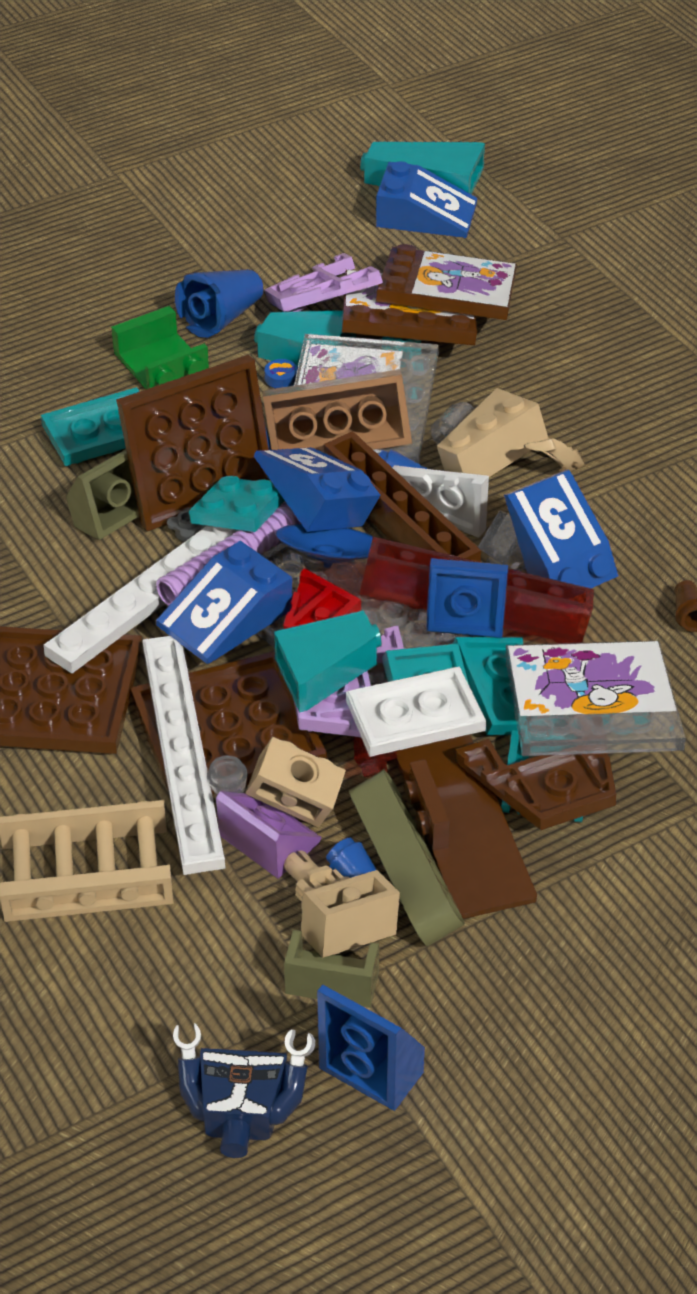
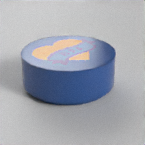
M276 359L270 361L265 366V382L272 388L294 386L298 381V367L290 360Z

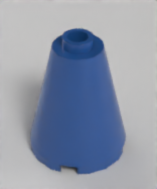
M250 269L190 273L184 276L183 281L179 282L175 289L177 313L180 318H186L190 324L186 328L198 337H211L218 334L262 297L263 282L259 275Z

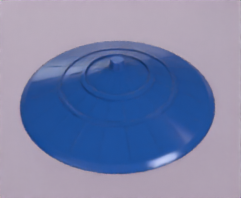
M302 524L284 526L276 531V536L285 545L316 560L323 561L326 568H331L332 563L375 557L386 550V545L378 538L349 528L307 532Z

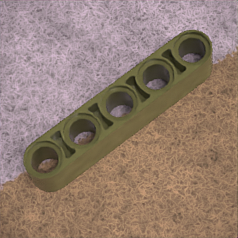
M383 769L349 790L352 801L393 886L400 892L399 899L423 943L429 947L465 925L441 873L420 835L397 786L389 774Z

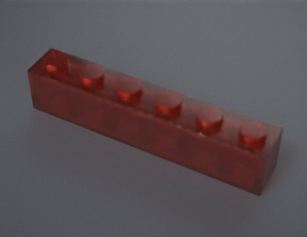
M373 537L359 594L370 596L379 601L387 600L404 604L412 609L427 610L431 558L468 562L478 561ZM508 569L503 628L517 631L525 636L534 635L551 639L559 644H582L593 611L594 589Z

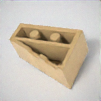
M496 388L437 445V449L445 471L491 477L530 452L531 449L525 448V444L545 440L548 438V434L538 403Z

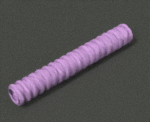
M286 502L283 503L256 532L237 531L232 536L225 538L208 548V550L200 553V555L170 571L166 576L160 577L156 582L160 598L169 606L212 557L241 540L262 555L278 545L279 542H282L276 536L278 529L288 525L301 524L288 504Z

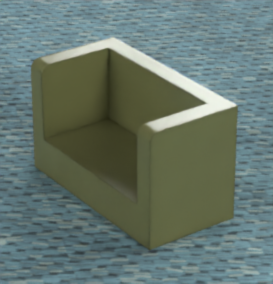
M293 930L284 961L285 994L317 999V990L323 984L357 1004L371 1008L379 975V943L370 942L366 960L337 955L322 958L318 952L303 950L302 931Z

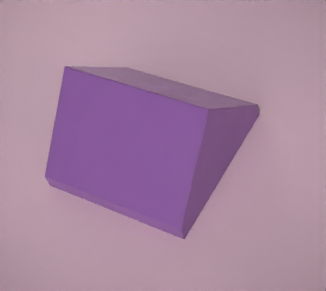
M220 791L216 797L220 836L277 879L287 872L284 869V863L288 855L293 852L298 855V851L301 850L308 854L322 839V837L290 814L245 793Z

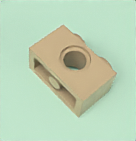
M272 736L258 758L245 794L319 828L333 810L346 770L334 765L328 759L316 757L297 748L291 742L282 741Z

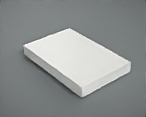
M460 666L346 691L347 705L370 757L486 731V719Z

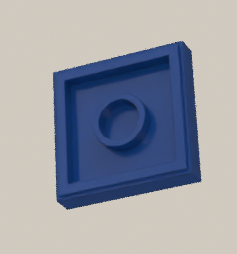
M431 558L426 631L502 638L508 565Z

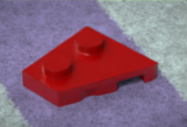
M304 568L300 573V583L297 592L293 594L291 610L287 612L283 629L361 611V599Z

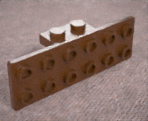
M470 734L393 751L404 780L407 802L409 805L413 804L416 812V823L421 836L425 835L435 864L463 919L532 904L537 901L536 890L495 793L462 768L456 761L455 749L474 743Z

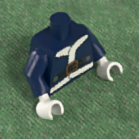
M194 1023L196 1038L192 1043L184 1044L179 1040V1025H177L173 1032V1038L182 1051V1056L178 1058L179 1089L183 1100L193 1118L204 1121L206 1135L221 1138L220 1151L224 1156L230 1158L246 1156L249 1139H269L272 1136L274 1126L283 1124L300 1105L308 1065L304 1064V1059L315 1048L313 1035L308 1033L306 1047L303 1050L296 1051L293 1046L295 1030L292 1029L287 1033L285 1046L291 1053L290 1061H287V1053L201 1048L200 1056L195 1054V1047L201 1041L199 1027Z

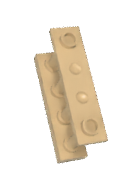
M164 800L0 817L2 848L13 849L14 881L0 883V901L4 921L174 904L170 865L157 866L155 834L167 832ZM138 835L141 868L115 870L113 838ZM97 840L99 872L73 875L72 842ZM55 844L56 877L31 879L30 847Z

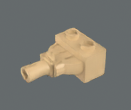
M298 851V855L293 852L287 856L284 869L298 881L295 895L302 901V936L322 958L396 935L400 892L378 870L350 878L342 876L336 869L332 870L327 865L318 867L305 851Z

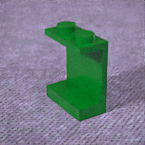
M170 305L111 327L114 354L145 389L209 368L208 347L204 343L190 348L177 333L176 312Z

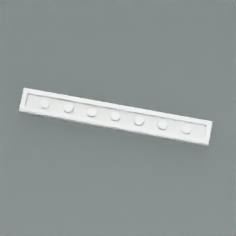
M171 636L143 640V648L183 875L225 869V858L183 645Z

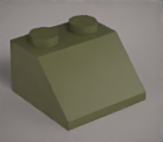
M126 450L78 476L66 496L74 527L98 540L139 517Z

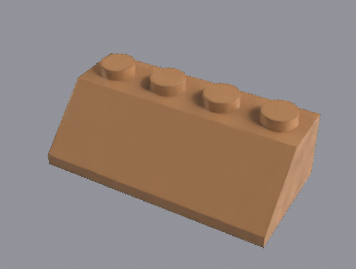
M400 369L263 391V401L272 450L312 447L324 453L325 443L351 431L357 434L373 450L412 444L404 384Z

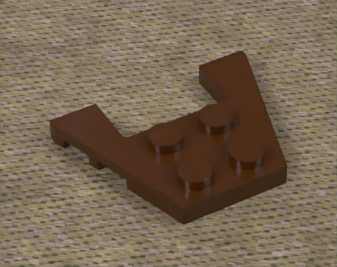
M602 713L566 715V727L574 739L577 740L576 744L511 765L504 764L489 739L455 749L456 761L462 768L540 830L616 806V789L610 756H608Z

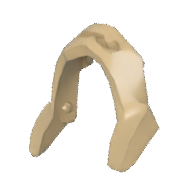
M547 438L524 445L525 448L542 451L562 467L559 470L560 472L564 470L572 472L575 468L579 469L585 466L577 448L573 450L571 446L567 447L564 443L554 438Z

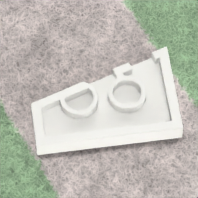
M395 465L392 467L459 530L478 538L486 530L489 476Z

